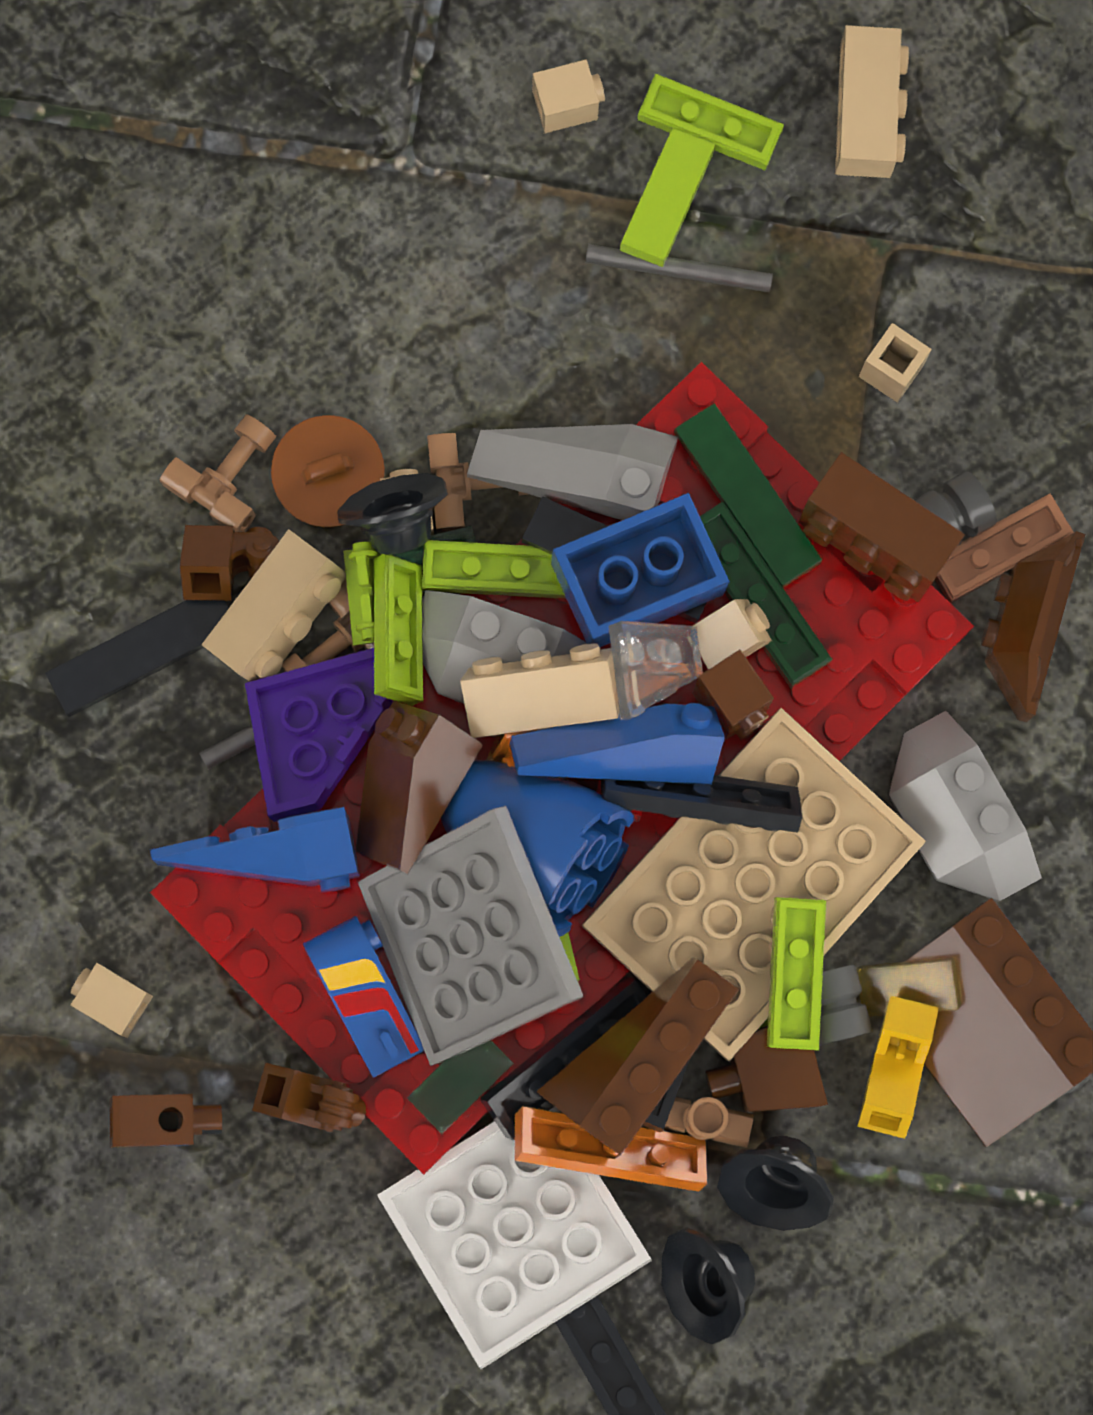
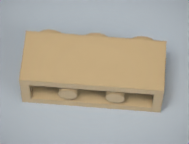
M847 25L845 27L840 45L835 175L890 178L896 162H903L905 134H898V118H905L907 90H899L900 74L906 75L909 47L901 46L902 29Z
M288 529L202 643V646L249 682L278 674L283 661L297 642L309 633L312 622L328 602L337 596L341 584L346 579L345 571Z
M584 644L571 648L569 650L570 654L551 656L550 651L542 650L524 654L521 656V661L502 663V659L499 657L485 658L473 662V668H468L460 680L471 737L476 738L617 719L624 704L614 648L600 650L599 644Z

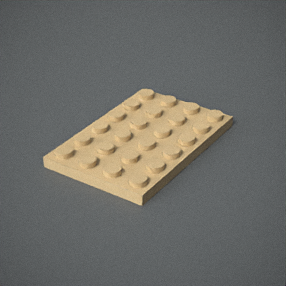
M782 708L769 719L718 776L798 787L803 815L798 833L781 830L768 831L760 827L738 824L725 825L709 820L680 817L581 925L652 992L692 957L699 959L739 988L704 1038L727 1061L731 1060L768 1018L774 898L826 900L825 955L926 842Z

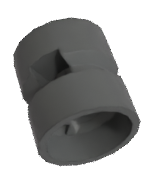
M965 471L943 483L942 493L930 490L913 499L968 537L973 538L997 523L996 513L987 492L979 480L969 471Z
M855 965L823 972L819 1046L873 1032L866 1005L857 1003L856 1000L857 996L862 992Z

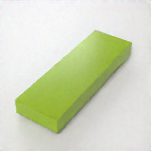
M656 73L637 119L669 133L674 128L714 143V151L765 171L784 126L780 122Z
M672 128L622 239L620 251L664 267L715 149L714 143Z
M432 540L424 544L422 591L566 598L551 565L552 555L541 549L525 545Z
M382 554L374 558V695L412 706L423 701L422 566L389 554Z
M774 898L767 1047L819 1050L826 900Z

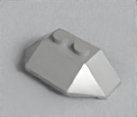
M426 590L422 599L423 665L437 694L464 703L460 680L468 668H473L472 663L475 661L499 657L502 659V663L521 661V656L524 654L542 650L550 651L551 656L570 654L569 650L571 648L587 644L582 639L562 628L472 596Z
M944 711L905 732L902 737L888 797L899 817L926 841L919 849V852L934 879L938 882L985 896L988 899L992 898L997 902L1041 879L1042 877L1026 828L979 746L951 715Z

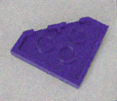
M374 648L245 683L269 818L276 822L280 819L321 810L375 730V724L379 716L391 706L394 700L374 695Z

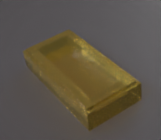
M955 958L861 965L856 969L862 988L860 1001L861 1004L866 1005L869 1017L885 1015L890 995L938 1007V1011L958 1010L962 1006Z

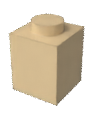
M587 59L533 73L532 92L544 133L598 120L599 102L605 101V95L599 74L591 75Z
M892 323L866 359L859 377L898 403L924 366L932 349Z
M734 599L686 630L708 669L714 667L739 649L747 657L772 641L766 631L770 627L766 615L756 603L750 604L748 599Z
M96 963L92 971L85 968L75 981L71 994L76 997L71 1006L120 1036L128 1038L153 996L108 968Z

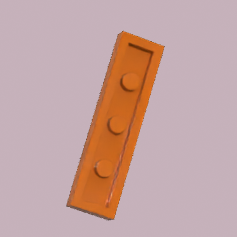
M522 1106L515 1114V1161L698 1192L707 1185L706 1140L665 1131L660 1133L653 1129L641 1127L620 1156L563 1113Z

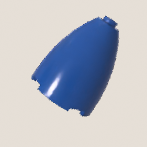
M475 760L441 816V823L448 834L492 809L506 806L557 933L561 937L570 931L572 923L568 920L574 914L579 913L586 905L593 908L612 881L629 847L627 843L622 841L625 826L629 828L634 821V816L628 809L603 800L599 792L568 778L517 775L516 768L509 767L507 763Z

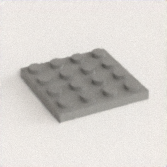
M506 806L492 809L425 845L408 875L386 866L358 881L430 1066L449 1060L584 997Z

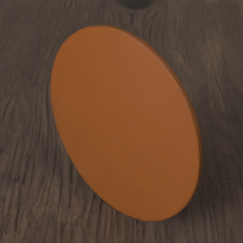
M334 415L312 417L291 428L279 442L274 452L271 466L273 487L284 508L302 522L317 527L345 525L339 524L337 514L339 508L351 495L371 483L380 481V478L385 476L383 456L372 435L358 423Z

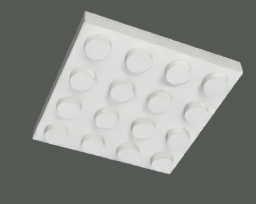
M553 1107L550 1110L552 1112L560 1113L556 1107ZM495 1121L451 1148L425 1175L416 1170L377 1195L480 1369H483L652 1261L599 1175L515 1161V1140L506 1138Z

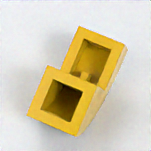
M890 995L857 1127L903 1139L906 1138L915 1110L923 1066L933 1038L938 1007Z

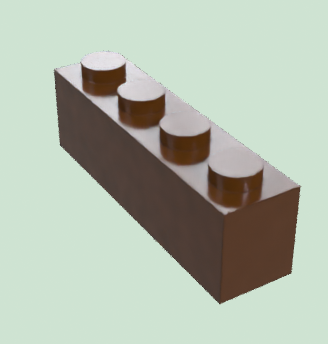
M692 957L643 999L639 1005L617 1021L605 1034L586 1050L582 1051L536 1092L576 1124L621 1156L739 988L699 959Z

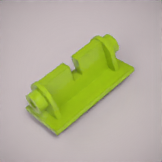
M370 542L354 543L352 550L343 551L353 646L374 643V558L382 554L378 553Z

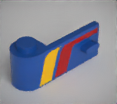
M354 916L303 943L307 954L373 1078L424 1051L418 1033L375 952L383 944L370 920L360 924L357 916Z

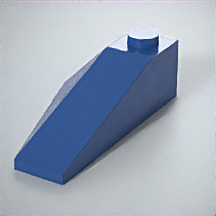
M697 703L687 705L663 704L620 713L617 719L558 726L511 736L510 747L517 775L712 784L725 736L714 706H704Z
M344 807L278 820L279 830L269 832L267 827L255 828L250 826L237 829L234 833L229 834L230 841L220 842L219 837H203L150 850L152 860L160 866L306 886L320 885L321 892L351 887L350 879L360 877L351 823Z

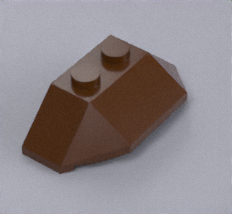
M1076 531L1019 561L1009 572V575L1001 574L996 587L994 601L1001 604L997 619L989 618L983 633L981 646L988 647L984 662L1017 720L1026 723L1037 712L1086 534Z

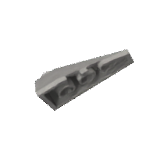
M633 424L480 430L467 477L541 498L544 496L558 503L625 520L658 506L678 437Z

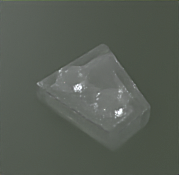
M620 621L609 626L620 720H628L645 712L646 708L658 701L664 700L675 693L679 687L689 684L703 674L696 626Z

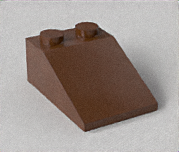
M393 701L391 706L379 716L375 724V733L368 744L356 852L408 875L483 744L439 714Z

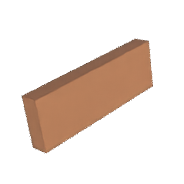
M1050 493L1000 520L988 530L973 538L969 537L962 541L949 557L935 578V581L945 598L950 603H953L1000 577L1002 573L1005 574L1011 571L1019 561L1074 532Z

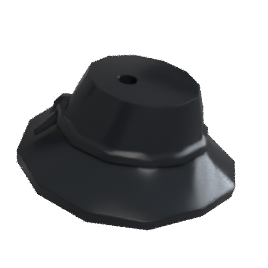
M429 473L400 475L371 483L351 495L337 511L339 524L360 527L362 533L366 534L378 553L388 555L413 550L431 539L432 508L448 495L446 482L441 477Z
M774 1136L763 1141L755 1150L741 1149L724 1161L717 1185L728 1207L754 1225L781 1231L804 1229L826 1221L831 1216L834 1198L823 1177L817 1174L816 1156L810 1146L796 1138Z
M688 1227L669 1235L662 1254L661 1285L672 1314L690 1335L711 1345L734 1336L746 1314L744 1303L751 1296L756 1284L755 1272L749 1256L736 1243L728 1240L712 1241L707 1235Z

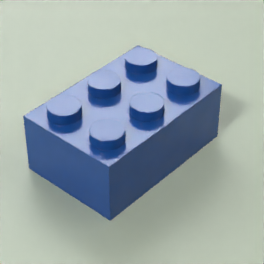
M689 493L555 548L552 552L551 565L587 644H599V647L723 596L729 584V579Z

